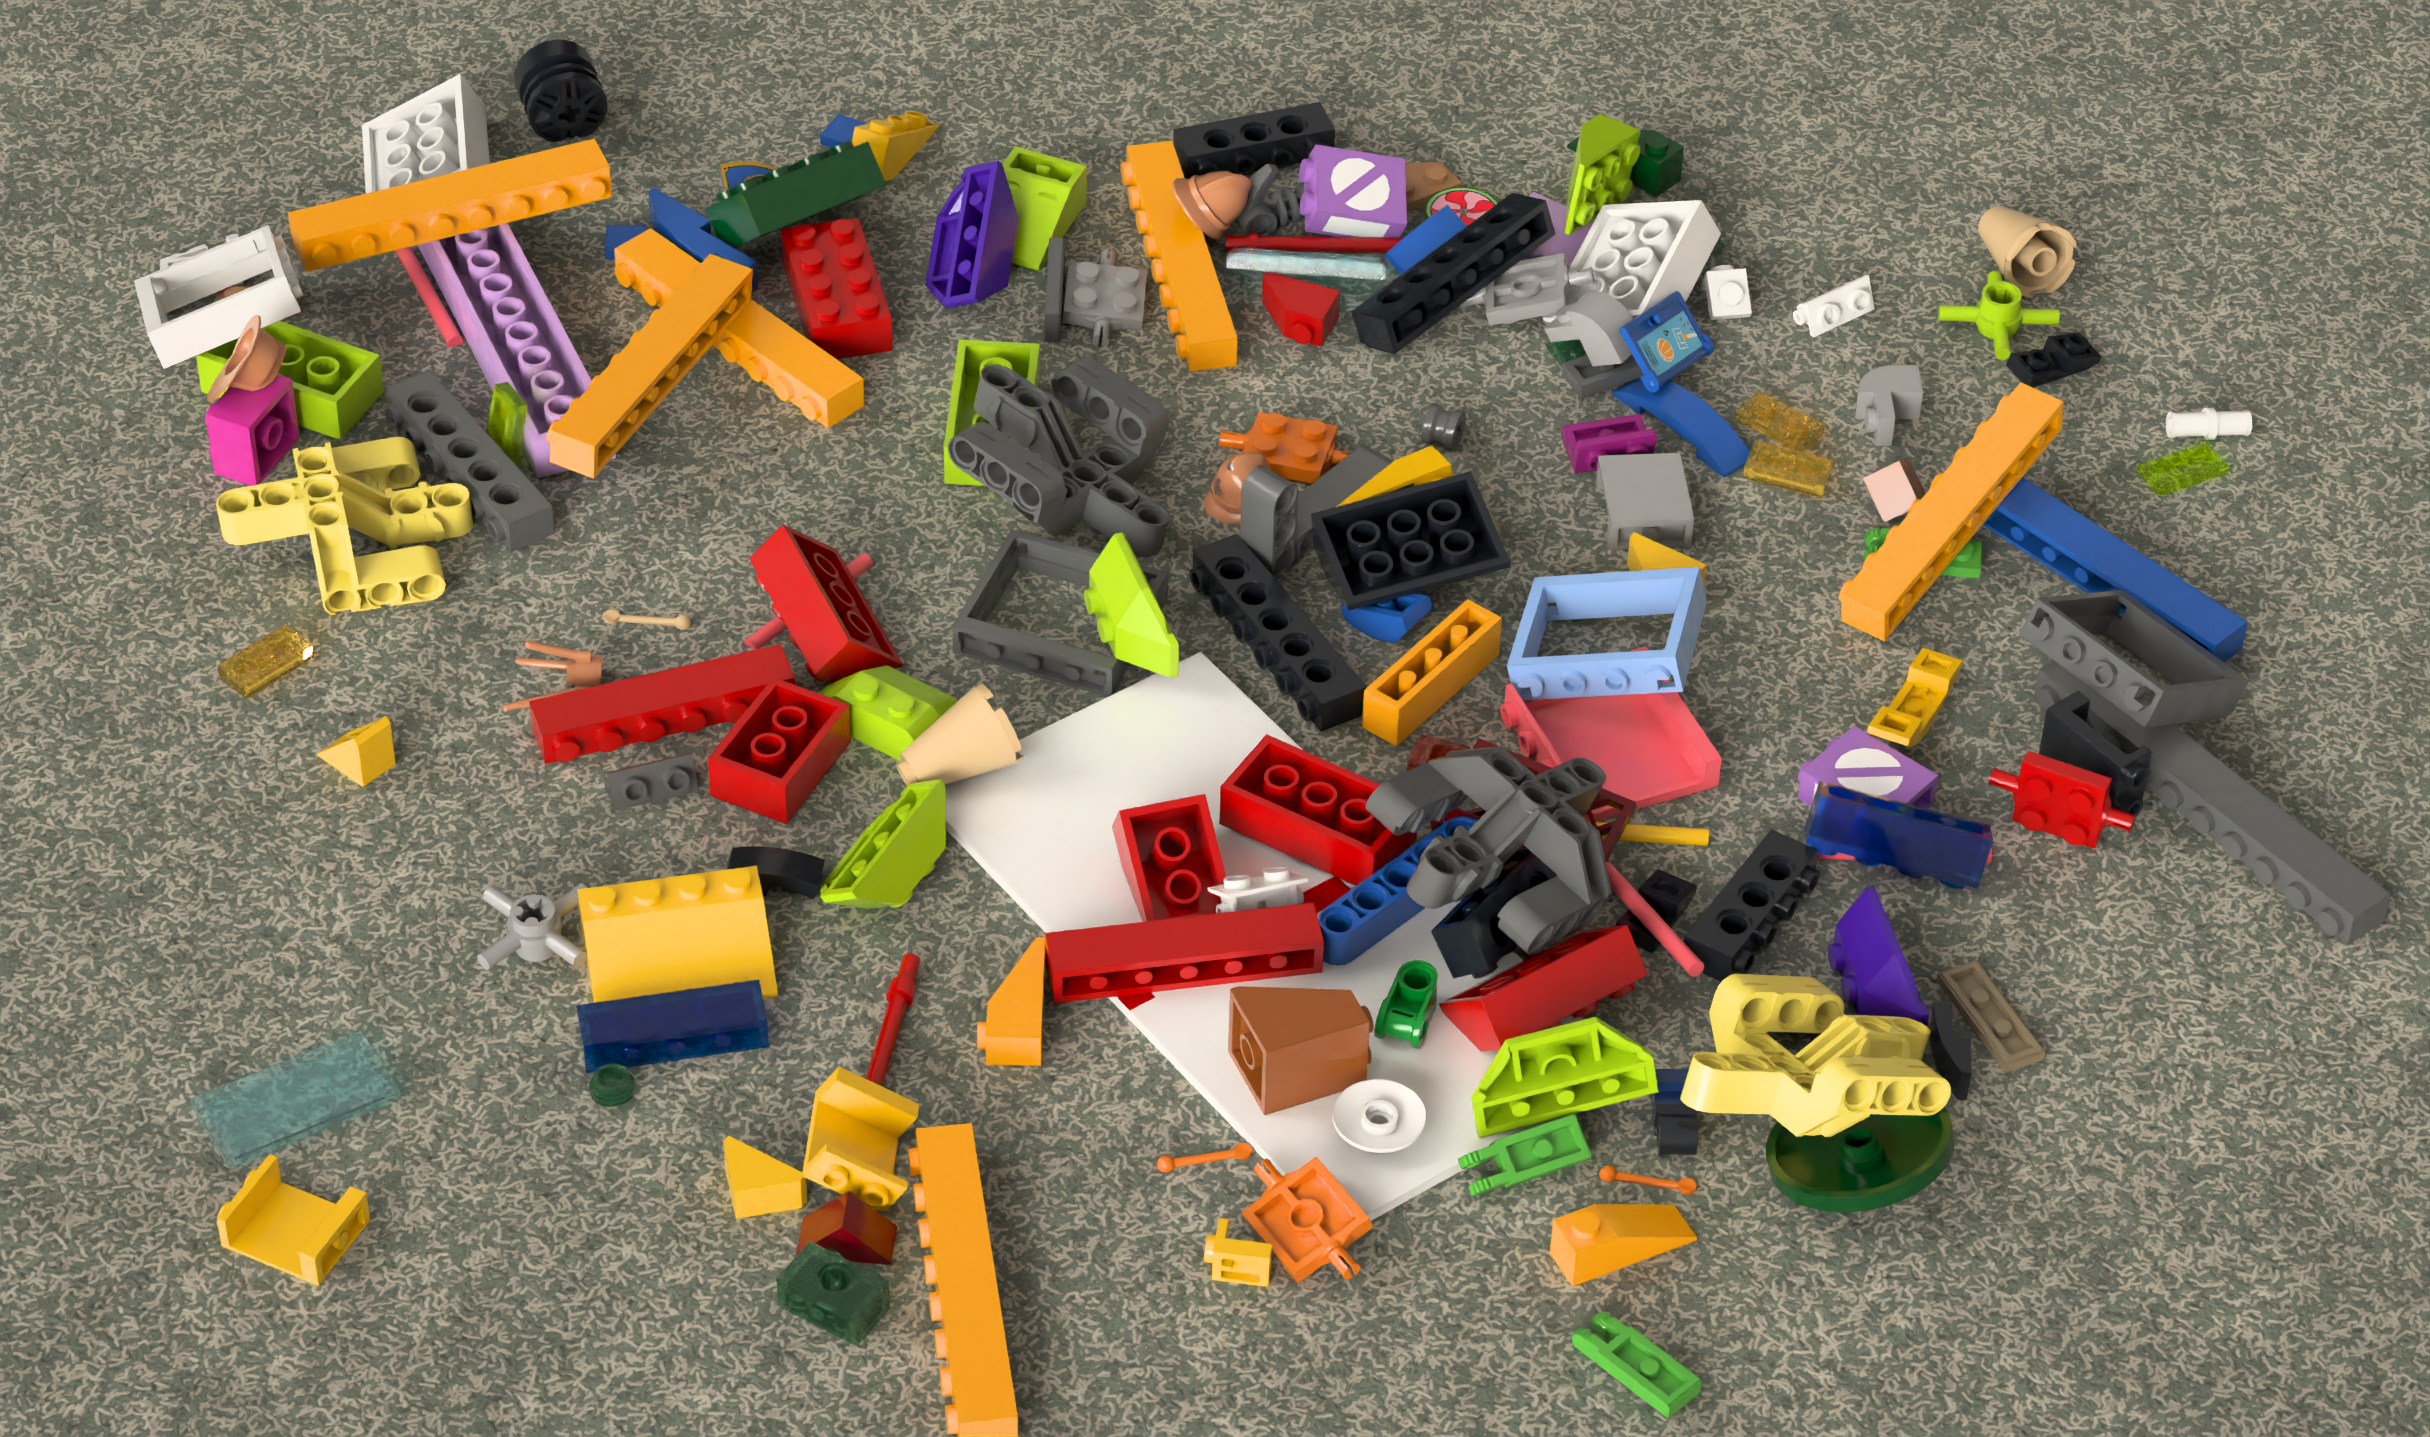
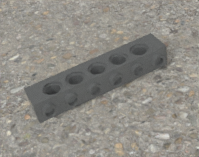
M429 369L386 387L388 404L385 405L384 411L390 425L393 428L400 427L404 431L405 437L413 443L415 451L418 449L422 451L425 455L426 463L433 473L440 472L445 477L446 483L462 484L468 489L473 518L475 520L481 518L486 523L487 531L495 543L502 541L509 551L513 552L555 534L553 506Z

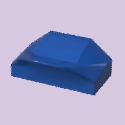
M1416 593L1348 611L1344 603L1340 605L1344 619L1352 627L1372 639L1396 643L1425 615L1436 611V609H1431L1432 604L1429 596Z

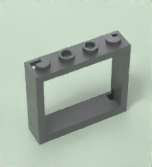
M1011 529L952 625L953 653L1108 697L1113 695L1130 666V663L1115 658L1113 652L1111 656L986 622L1018 568L1089 587V571L1100 556V553ZM1140 565L1162 610L1168 595V572Z
M2125 590L2037 598L2019 635L2144 728L2225 718L2233 713L2249 682L2245 677ZM2123 604L2127 608L2123 616H2120L2119 610ZM2106 633L2173 682L2174 685H2160L2092 634ZM2148 688L2156 693L2153 701L2144 696Z

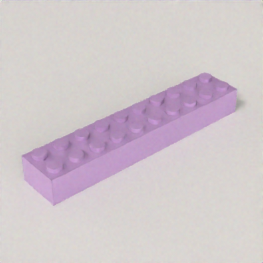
M508 223L419 244L418 247L537 479L569 471L567 468L550 462V444L547 443V433L551 424L555 420H560L568 411L571 402L576 397H580L589 388L592 380Z

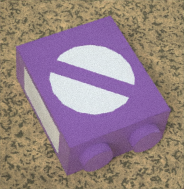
M1316 144L1309 157L1302 160L1299 169V180L1304 182V192L1300 201V214L1305 215V231L1338 237L1399 238L1407 226L1405 159Z
M1853 726L1841 737L1833 738L1825 751L1814 760L1809 759L1804 763L1798 774V781L1800 782L1798 799L1871 843H1889L1934 804L1938 775L1858 727Z

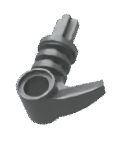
M1266 164L1250 177L1252 185L1247 203L1242 213L1236 218L1246 236L1249 235V232H1257V235L1263 233L1270 235L1275 231L1277 224L1279 226L1285 225L1288 217L1292 223L1298 222L1301 217L1300 201L1304 192V182L1298 183L1294 192L1291 188H1286L1282 190L1281 195L1278 191L1270 192L1267 195L1278 172L1277 167L1272 164Z

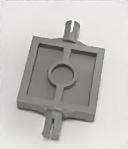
M1108 249L1101 251L1100 264L1068 261L1062 324L1079 325L1093 330L1092 344L1094 346H1099L1100 336H1102L1101 346H1108L1109 331L1119 329L1142 330L1147 270L1115 266L1117 253L1112 249L1110 250L1109 259H1107Z
M1564 253L1521 260L1461 304V307L1484 303L1489 326L1502 323L1512 324L1519 320L1540 316L1551 317L1556 315L1559 309L1568 305V294L1571 287L1594 284L1593 269L1589 267L1569 272Z

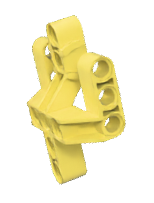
M391 437L331 448L330 442L325 443L324 447H310L302 451L295 448L293 449V458L297 478L231 489L222 493L217 499L216 506L222 537L229 544L246 545L309 533L323 607L330 615H336L335 612L344 610L356 612L381 608V605L389 603L390 606L437 599L443 594L446 586L438 552L426 545L397 549V546L434 540L440 542L442 539L463 536L471 531L474 523L470 494L468 489L462 484L446 483L431 486L425 481L418 483L419 487L392 491V489L411 487L421 475L415 447L409 439L404 437ZM348 526L387 545L392 550L354 557Z
M1734 974L1725 978L1718 985L1709 1011L1717 1053L1697 1052L1693 1054L1680 1096V1100L1684 1104L1702 1112L1770 1114L1796 1137L1804 1135L1831 1137L1866 1119L1870 1114L1934 1115L1947 1104L1951 1094V1087L1946 1079L1922 1061L1931 1033L1930 1029L1923 1023L1906 1017L1845 1015L1843 1000L1813 977ZM1767 1032L1822 1034L1796 1055H1793L1770 1037Z

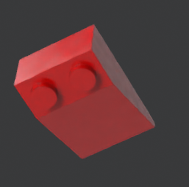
M1201 794L1119 810L1112 829L1122 869L1142 921L1216 914V906L1221 904V896L1208 892V887L1224 884L1223 879L1226 878V873L1206 795Z

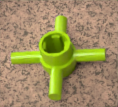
M1992 271L1987 275L1988 284L1983 288L1981 300L1976 306L1939 305L1938 321L1976 322L1979 332L1983 336L1993 339L1995 357L1999 360H2005L2010 357L2009 338L2016 333L2021 324L2059 325L2060 311L2058 309L2022 308L2020 305L2022 298L2020 289L2012 283L2003 281V275L1999 271Z

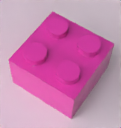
M277 374L272 383L263 389L255 391L229 386L216 403L209 406L205 415V425L208 428L209 454L212 458L215 474L251 486L258 485L298 441L300 436L292 378Z

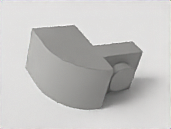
M1589 290L1576 303L1562 307L1556 312V318L1544 328L1550 342L1580 339L1593 367L1622 364L1632 355L1620 333V328L1632 321L1633 317L1618 300L1600 291Z
M1882 366L1869 371L1860 380L1855 419H1865L1866 433H1873L1875 446H1892L1895 419H1919L1923 397L1919 366Z

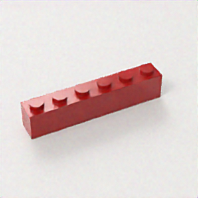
M781 644L529 701L531 727L545 764L555 761L569 762L577 756L598 751L612 752L624 745L642 741L648 743L655 742L663 736L681 732L694 733L700 731L703 727L724 722L736 723L772 677L795 685V676Z
M1313 902L1045 933V966L1053 1004L1322 973L1324 940Z

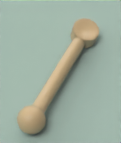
M614 609L603 613V620L608 624L628 622L675 626L680 630L688 629L691 626L690 618L684 614L676 618L621 615Z

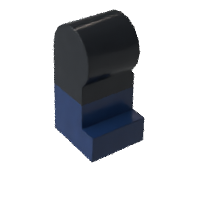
M1655 1069L1658 1092L1651 1094V1107L1658 1155H1696L1698 1143L1696 1110L1680 1100L1689 1069Z

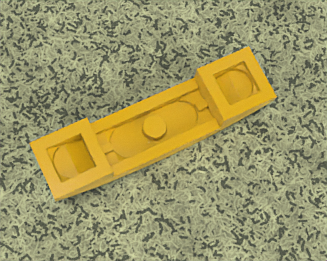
M1922 648L1909 666L1905 684L1889 707L1882 706L1869 724L1867 733L1908 747L1918 744L1929 731L1961 670L1963 660Z

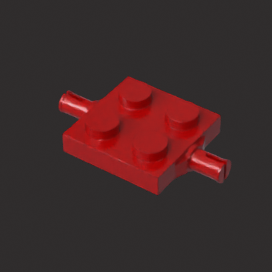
M2027 751L2018 776L1994 767L1988 780V785L2012 792L2015 802L2012 821L2021 823L2026 829L2031 831L2041 830L2062 837L2072 845L2082 844L2095 849L2106 824L2131 833L2136 821L2135 814L2112 808L2109 796L2112 778L2031 751Z

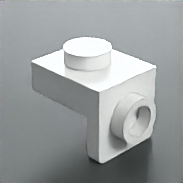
M1720 265L1706 272L1701 281V290H1706L1711 320L1750 317L1752 310L1746 268L1734 269L1731 265Z

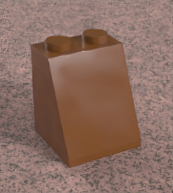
M1238 986L1230 989L1228 1053L1264 1115L1343 1092L1349 1086L1367 1080V1064L1372 1062L1369 1033L1373 1032L1374 1025L1369 1009L1366 1006H1360L1351 990Z

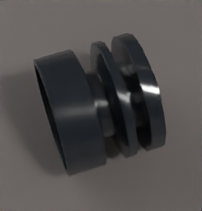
M556 39L542 42L530 48L519 59L514 71L515 87L524 105L529 124L536 135L548 142H558L566 140V137L572 139L575 136H578V138L589 136L603 123L608 111L607 97L598 79L592 59L585 48L573 41Z

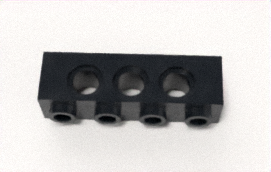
M1320 102L1174 129L1173 145L1184 178L1186 179L1194 175L1201 176L1217 171H1228L1233 174L1246 176L1258 171L1266 164H1272L1277 169H1282L1288 165L1301 163L1304 158L1307 159L1316 144L1334 147L1335 128Z
M1773 829L1770 830L1684 937V943L1704 963L1703 974L1722 982L1730 975L1738 973L1747 974L1754 963L1758 948L1760 946L1763 948L1770 946L1776 935L1778 923L1782 919L1789 921L1797 909L1799 897L1802 893L1809 895L1815 889L1820 877V871L1816 869L1817 849Z
M1520 847L1503 864V869L1496 880L1486 888L1482 889L1480 887L1478 890L1466 895L1431 930L1453 979L1471 974L1475 979L1487 976L1498 968L1497 962L1503 956L1513 952L1518 947L1511 938L1498 928L1500 918L1497 915L1513 897L1557 876L1553 870L1527 847Z

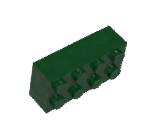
M849 140L825 152L816 153L790 166H783L762 177L753 178L734 186V188L716 195L719 202L705 209L717 238L736 248L855 200L886 186V183L869 142L854 147L852 141Z

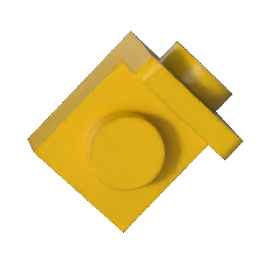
M1219 1218L1216 1235H1207L1204 1262L1212 1263V1280L1268 1287L1271 1275L1272 1244L1251 1240L1229 1239V1219Z

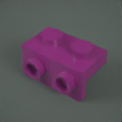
M1641 414L1562 426L1561 439L1574 473L1597 471L1598 456L1654 454L1657 440L1655 430L1646 429Z

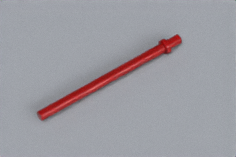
M1249 232L1248 236H1225V251L1249 252V255H1257V252L1387 253L1403 238L1257 236V232Z

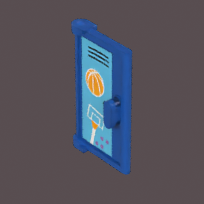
M1675 291L1620 328L1624 341L1643 373L1640 379L1645 388L1652 393L1660 390L1663 384L1702 357L1709 356L1715 349L1708 333L1703 335L1681 293Z

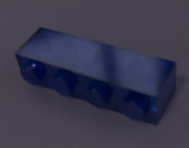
M1823 781L1818 783L1804 828L1806 844L1811 845L1812 848L1817 849L1821 854L1834 856L1838 852L1854 856L1857 862L1871 867H1878L1881 863L1896 867L1903 875L1913 878H1921L1923 875L1938 878L1942 884L1955 889H1964L1965 886L1978 889L1993 843L1990 825Z
M759 980L576 1005L579 1037L586 1073L769 1047L768 1021Z

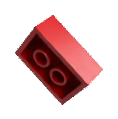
M772 677L708 757L710 796L788 824L850 744L849 704Z

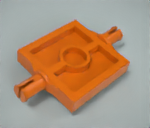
M1258 412L1253 427L1246 434L1222 430L1219 438V447L1242 450V453H1261L1269 461L1271 471L1287 480L1310 484L1323 476L1331 466L1337 465L1351 454L1350 452L1335 450V441L1338 433L1337 425L1325 424L1318 420L1285 417L1278 413Z
M1315 1157L1297 1171L1287 1173L1284 1176L1280 1174L1267 1158L1261 1160L1265 1170L1257 1163L1253 1171L1267 1188L1262 1196L1243 1210L1241 1214L1245 1222L1263 1243L1272 1244V1254L1297 1284L1329 1262L1336 1267L1345 1280L1353 1278L1349 1269L1356 1276L1360 1271V1265L1355 1262L1346 1250L1353 1242L1371 1230L1373 1225L1370 1218L1322 1162Z

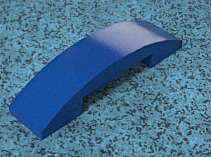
M1640 378L1629 381L1612 391L1613 396L1636 413L1642 414L1648 411L1697 447L1696 457L1724 478L1754 461V457L1738 434L1712 407L1689 390L1672 381L1666 382L1660 390L1654 393L1649 392L1645 388Z

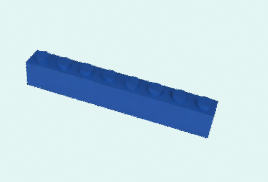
M2024 477L2020 479L1983 524L2086 593L2125 590L2224 663L2243 648L2248 624L2246 620ZM2123 604L2119 610L2122 616L2127 608Z

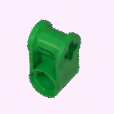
M1413 960L1401 965L1387 998L1383 1000L1378 1011L1374 1037L1383 1039L1385 1036L1411 1042L1413 1048L1420 1049L1422 1047L1429 1023L1436 1010L1438 974L1430 963Z

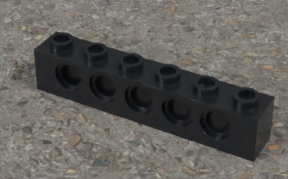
M1511 193L1351 311L1360 342L1369 348L1396 354L1554 236L1555 230L1546 200Z
M1238 534L1193 550V568L1190 569L1189 575L1194 589L1199 593L1205 592L1211 600L1215 614L1219 618L1225 617L1230 622L1236 639L1240 643L1246 642L1251 647L1259 667L1262 669L1268 668L1275 676L1280 692L1283 695H1291L1297 703L1301 717L1305 721L1311 720L1322 732L1363 716L1364 690L1367 686Z

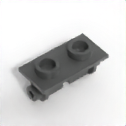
M692 752L607 772V778H604L607 795H611L614 811L699 791Z

